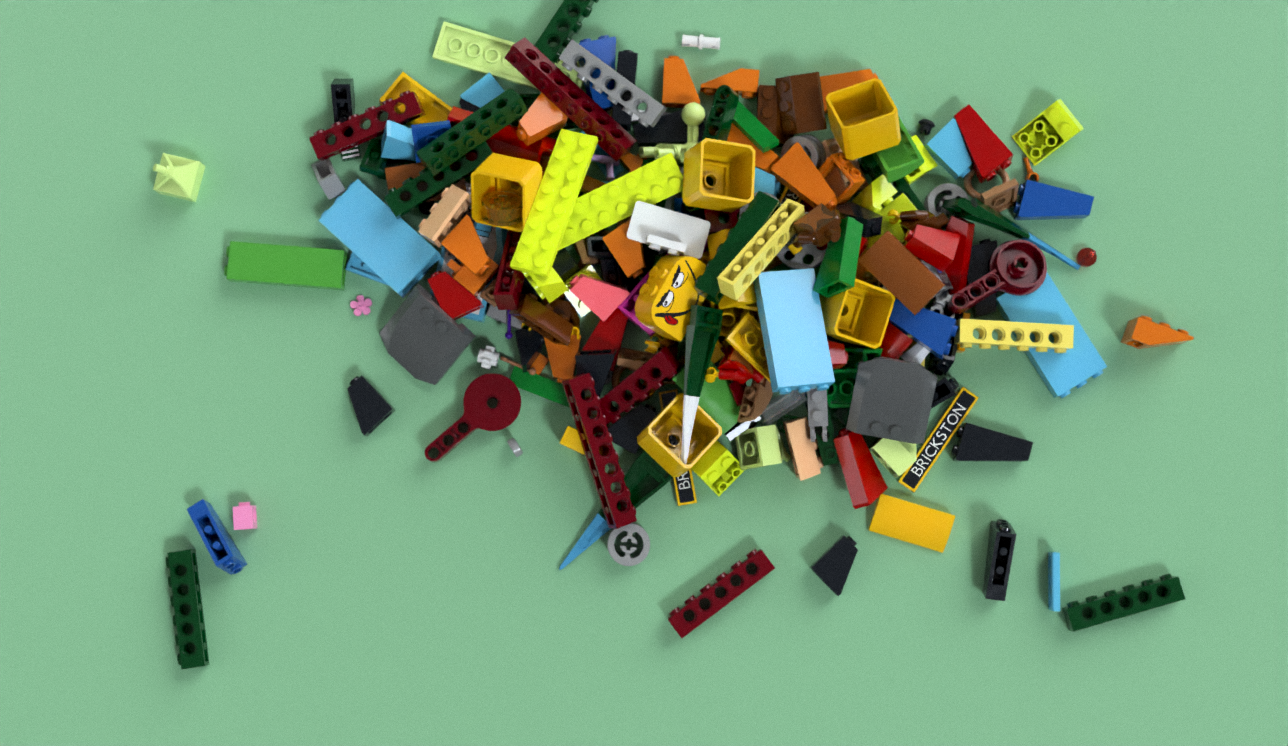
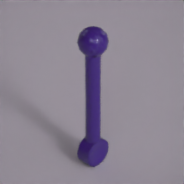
M507 310V332L505 333L507 339H511L513 336L511 332L510 310Z

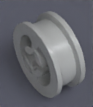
M801 135L792 137L785 142L781 150V158L798 142L807 155L811 156L810 159L817 169L825 162L826 153L824 146L816 137Z
M945 183L935 187L927 195L924 207L935 216L941 213L947 216L950 212L941 207L944 200L961 197L968 199V196L959 186ZM941 193H946L947 196H944L942 199L939 200V203L936 204L935 209L934 201L936 196Z
M630 523L612 530L608 538V551L610 556L621 565H637L647 557L650 550V539L647 532L641 526ZM626 531L628 534L621 539V542H627L628 539H631L632 543L637 544L636 538L633 537V533L637 532L643 540V548L639 555L635 557L630 556L637 547L631 546L628 550L625 545H620L622 551L625 552L624 556H620L614 546L617 535Z

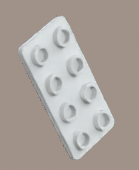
M637 201L626 237L630 240L647 244L649 248L660 251V248L668 250L667 253L674 256L682 254L700 259L711 224L703 219Z

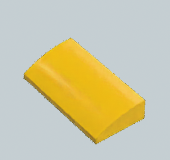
M404 72L400 74L379 99L380 105H383V101L393 98V100L397 99L405 91L415 92L426 115L407 123L406 125L410 128L411 125L447 121L448 115L452 110L449 105ZM405 105L398 107V114L405 111Z
M881 494L877 499L868 531L943 553L955 515Z

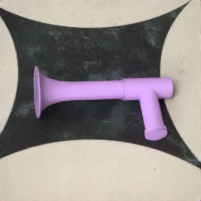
M593 154L591 161L606 164V180L613 181L615 179L613 165L618 166L620 160L616 162L611 156Z

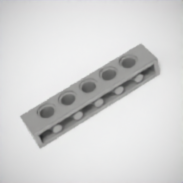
M574 40L569 42L559 57L563 61L561 64L570 72L572 69L577 71L578 78L585 83L587 80L592 82L593 89L600 94L603 91L609 95L607 97L608 100L615 105L618 102L624 106L622 110L630 116L633 113L639 117L638 122L645 127L650 125L654 128L667 109ZM585 58V65L578 67V60ZM600 69V76L594 79L592 77L593 71ZM615 80V88L608 90V83ZM627 91L631 92L630 100L624 101L623 94ZM641 103H646L647 105L644 112L638 111V106Z

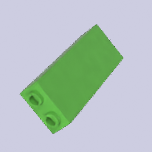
M230 241V246H227L226 256L229 258L228 265H225L224 274L227 276L226 279L231 282L344 290L345 268L348 256L345 250Z

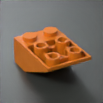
M1141 315V317L1128 321L1121 343L1137 349L1182 344L1193 340L1194 337L1188 335L1189 332L1177 329L1176 331L1171 329L1169 324L1163 322L1157 324L1152 322V318Z

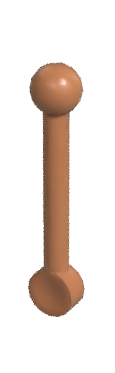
M504 356L500 357V360L522 369L521 364ZM529 368V374L535 375L536 369Z

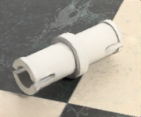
M683 34L682 47H697L699 50H703V48L720 50L721 37H704L703 34H700V36Z

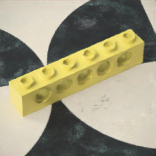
M788 198L717 277L720 293L736 301L794 236L796 232L793 223L805 215L804 205Z
M976 319L956 320V325L959 327L954 337V344H960L961 348H972V345H979V349H991V346H998V350H1010V347H1017V351H1029V348H1035L1036 352H1048V349H1053L1054 353H1066V350L1073 349L1074 325ZM974 329L979 332L978 339L973 337ZM992 331L997 332V340L992 338ZM1011 332L1016 334V341L1011 339ZM1030 333L1035 335V342L1030 340ZM1049 334L1053 335L1054 337L1053 343H1051L1048 339Z

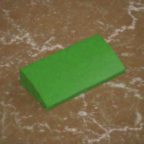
M900 117V143L872 153L888 183L905 177L924 163L922 155Z
M710 360L709 367H713L719 372L716 365ZM685 364L676 370L677 373L672 377L673 381L683 391ZM716 377V380L712 383L704 380L698 405L722 427V434L724 435L738 422L737 419L741 405L738 407L729 387L731 382L729 380H719Z

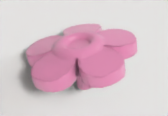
M358 295L356 297L357 302L351 301L350 307L355 309L353 313L356 316H361L362 312L364 315H368L371 312L369 307L372 306V301L369 298L365 299L363 295Z

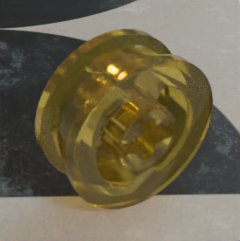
M495 191L482 197L481 205L484 209L481 212V217L486 223L495 226H511L523 220L521 195L509 191Z

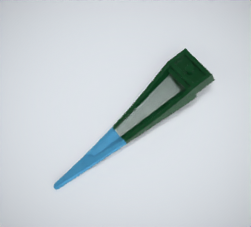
M963 197L944 200L941 206L955 216L989 226L1021 240L1032 242L1041 250L1076 270L1080 268L1079 264L975 197L970 201Z
M645 450L636 458L624 475L625 485L630 491V500L635 509L665 486L672 478ZM620 501L617 503V509L619 510L621 507ZM603 508L594 517L560 565L559 570H562L611 529L608 527Z

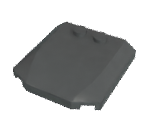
M418 284L379 334L388 354L415 379L436 385L476 335L464 324H457L432 300L433 296Z
M879 356L872 360L859 362L846 429L858 434L912 444L924 443L937 376L926 370L920 363Z

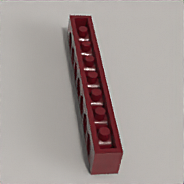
M524 37L512 45L505 59L586 134L597 136V144L616 162L630 151L637 140L528 39Z
M583 373L561 381L608 527L618 529L637 521L635 516L636 509L631 503L630 491L625 485L624 472L618 463V453L614 450L613 438L606 426L607 419L604 413H602L601 401L594 389V379L590 376V373ZM582 390L585 392L584 399L581 397ZM588 409L591 411L590 418L587 416ZM594 427L597 429L596 436L593 435ZM600 446H602L603 453L601 455L599 453ZM606 464L609 466L608 473L605 472ZM612 483H614L615 489L613 492L611 490ZM618 501H620L621 507L619 510L617 509Z

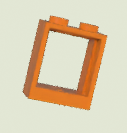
M843 152L831 154L818 169L825 179L837 165L851 182L837 199V205L846 203L865 182L861 172L845 158Z

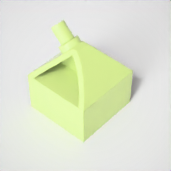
M163 153L160 165L154 164L153 171L157 172L153 190L159 194L196 202L205 165L199 161Z
M776 425L747 429L735 437L741 470L780 464L782 459L786 462L791 459V456L786 452V448H784L782 437Z
M879 438L868 448L893 477H899L917 461L916 444Z

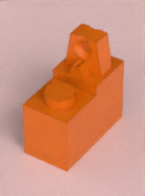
M488 257L490 268L485 274H480L477 277L462 263L458 265L451 259L446 264L454 271L451 276L475 297L494 277L500 267Z

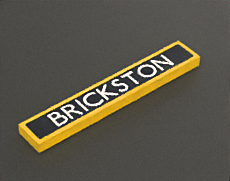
M964 387L960 389L917 452V461L898 480L900 484L913 493L916 491L979 397Z
M677 389L658 392L661 410L678 395ZM669 436L670 444L677 445V438ZM689 469L680 477H673L678 506L697 503L692 470Z

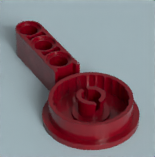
M1026 240L1004 242L991 255L989 273L955 293L948 301V311L955 315L961 314L997 291H1004L1015 296H1024L1035 292L1043 284L1047 274L1046 259L1043 252L1038 246ZM1017 262L1021 263L1023 265V268H1015ZM986 281L990 282L993 287L987 286ZM970 291H974L977 297L972 296ZM954 301H959L962 307L957 306Z
M495 373L484 374L473 380L464 394L463 416L426 447V458L434 463L439 462L477 429L499 431L510 426L518 417L521 409L520 392L514 382L506 376ZM489 399H497L498 405L495 408H490L487 404ZM462 423H466L469 426L468 431L465 433H460L458 430L459 425ZM446 436L454 438L452 445L446 446L444 444ZM433 448L439 450V455L436 458H430L429 452Z

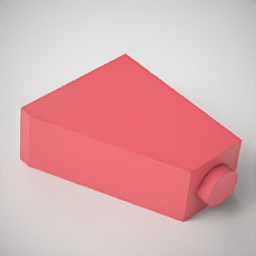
M581 274L579 277L577 275L574 276L569 282L570 286L568 287L603 322L630 295V292L624 287L585 274Z

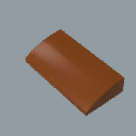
M422 162L386 167L385 174L388 190L394 187L398 189L403 186L402 182L410 177L413 179L418 177L419 172L425 168ZM458 162L450 165L452 171H458L461 168ZM439 172L433 178L436 181H441L444 179V174ZM465 178L454 184L456 187L467 192ZM420 182L417 185L419 191H425L428 188L425 182ZM404 192L401 194L400 199L402 201H409L411 194ZM443 192L436 195L427 202L441 200L443 198L441 197Z
M889 231L884 233L858 260L914 315L918 314L945 286Z

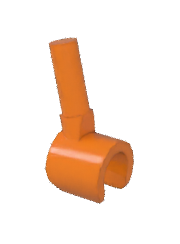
M1026 157L1023 159L1027 169L1025 180H1030V176L1033 175L1037 182L1039 175L1033 172L1029 159Z

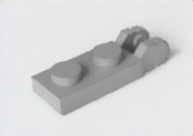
M813 388L807 392L811 442H815V427L822 426L823 442H827V390L818 391L817 388Z

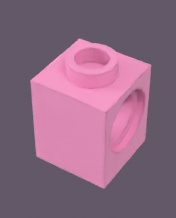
M240 502L238 506L233 507L234 530L257 529L256 505H250V502Z

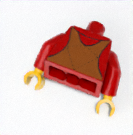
M725 337L721 342L725 346L726 352L717 368L719 372L715 368L709 367L705 375V381L712 383L718 377L719 380H732L744 384L752 378L756 383H759L764 376L725 340Z

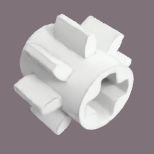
M486 345L485 349L480 348L477 362L482 363V368L491 370V366H497L500 353L495 352V347Z

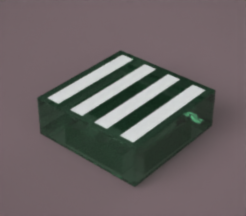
M358 145L342 152V161L362 158L360 146Z

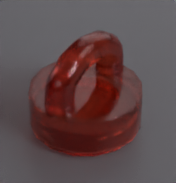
M1091 248L1081 249L1076 256L1078 264L1082 267L1092 266L1097 259L1096 251Z

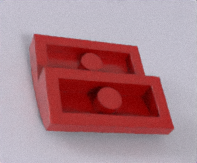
M888 322L882 344L879 347L883 348L881 356L899 359L913 340Z

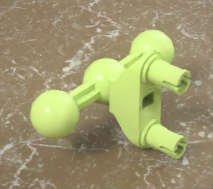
M691 102L682 109L681 117L687 124V143H659L655 147H640L639 157L655 158L657 160L672 152L677 163H684V153L698 143L699 125L704 121L706 115L704 108L699 103Z

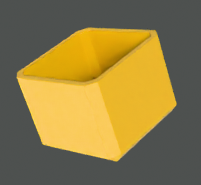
M874 78L829 93L826 96L830 129L846 159L852 161L900 143L901 134L898 109L880 79Z
M705 138L684 153L682 201L686 206L730 213L750 203L754 199V148L751 145ZM707 176L713 179V186L707 184Z
M497 153L489 155L471 173L472 218L475 222L522 232L542 181L541 165L535 161ZM512 181L518 182L520 186H515Z
M856 278L854 287L830 298L820 295L826 335L852 345L873 349L880 347L894 306L895 296L890 291Z
M679 393L637 436V444L672 477H680L691 469L722 435V427L698 405L687 463L685 465L681 462L684 393ZM669 436L677 438V445L670 444Z

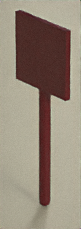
M720 341L722 345L721 350L725 354L726 351L724 349L723 343ZM733 381V383L729 384V387L738 407L742 403L744 389L747 385L746 382L740 384Z

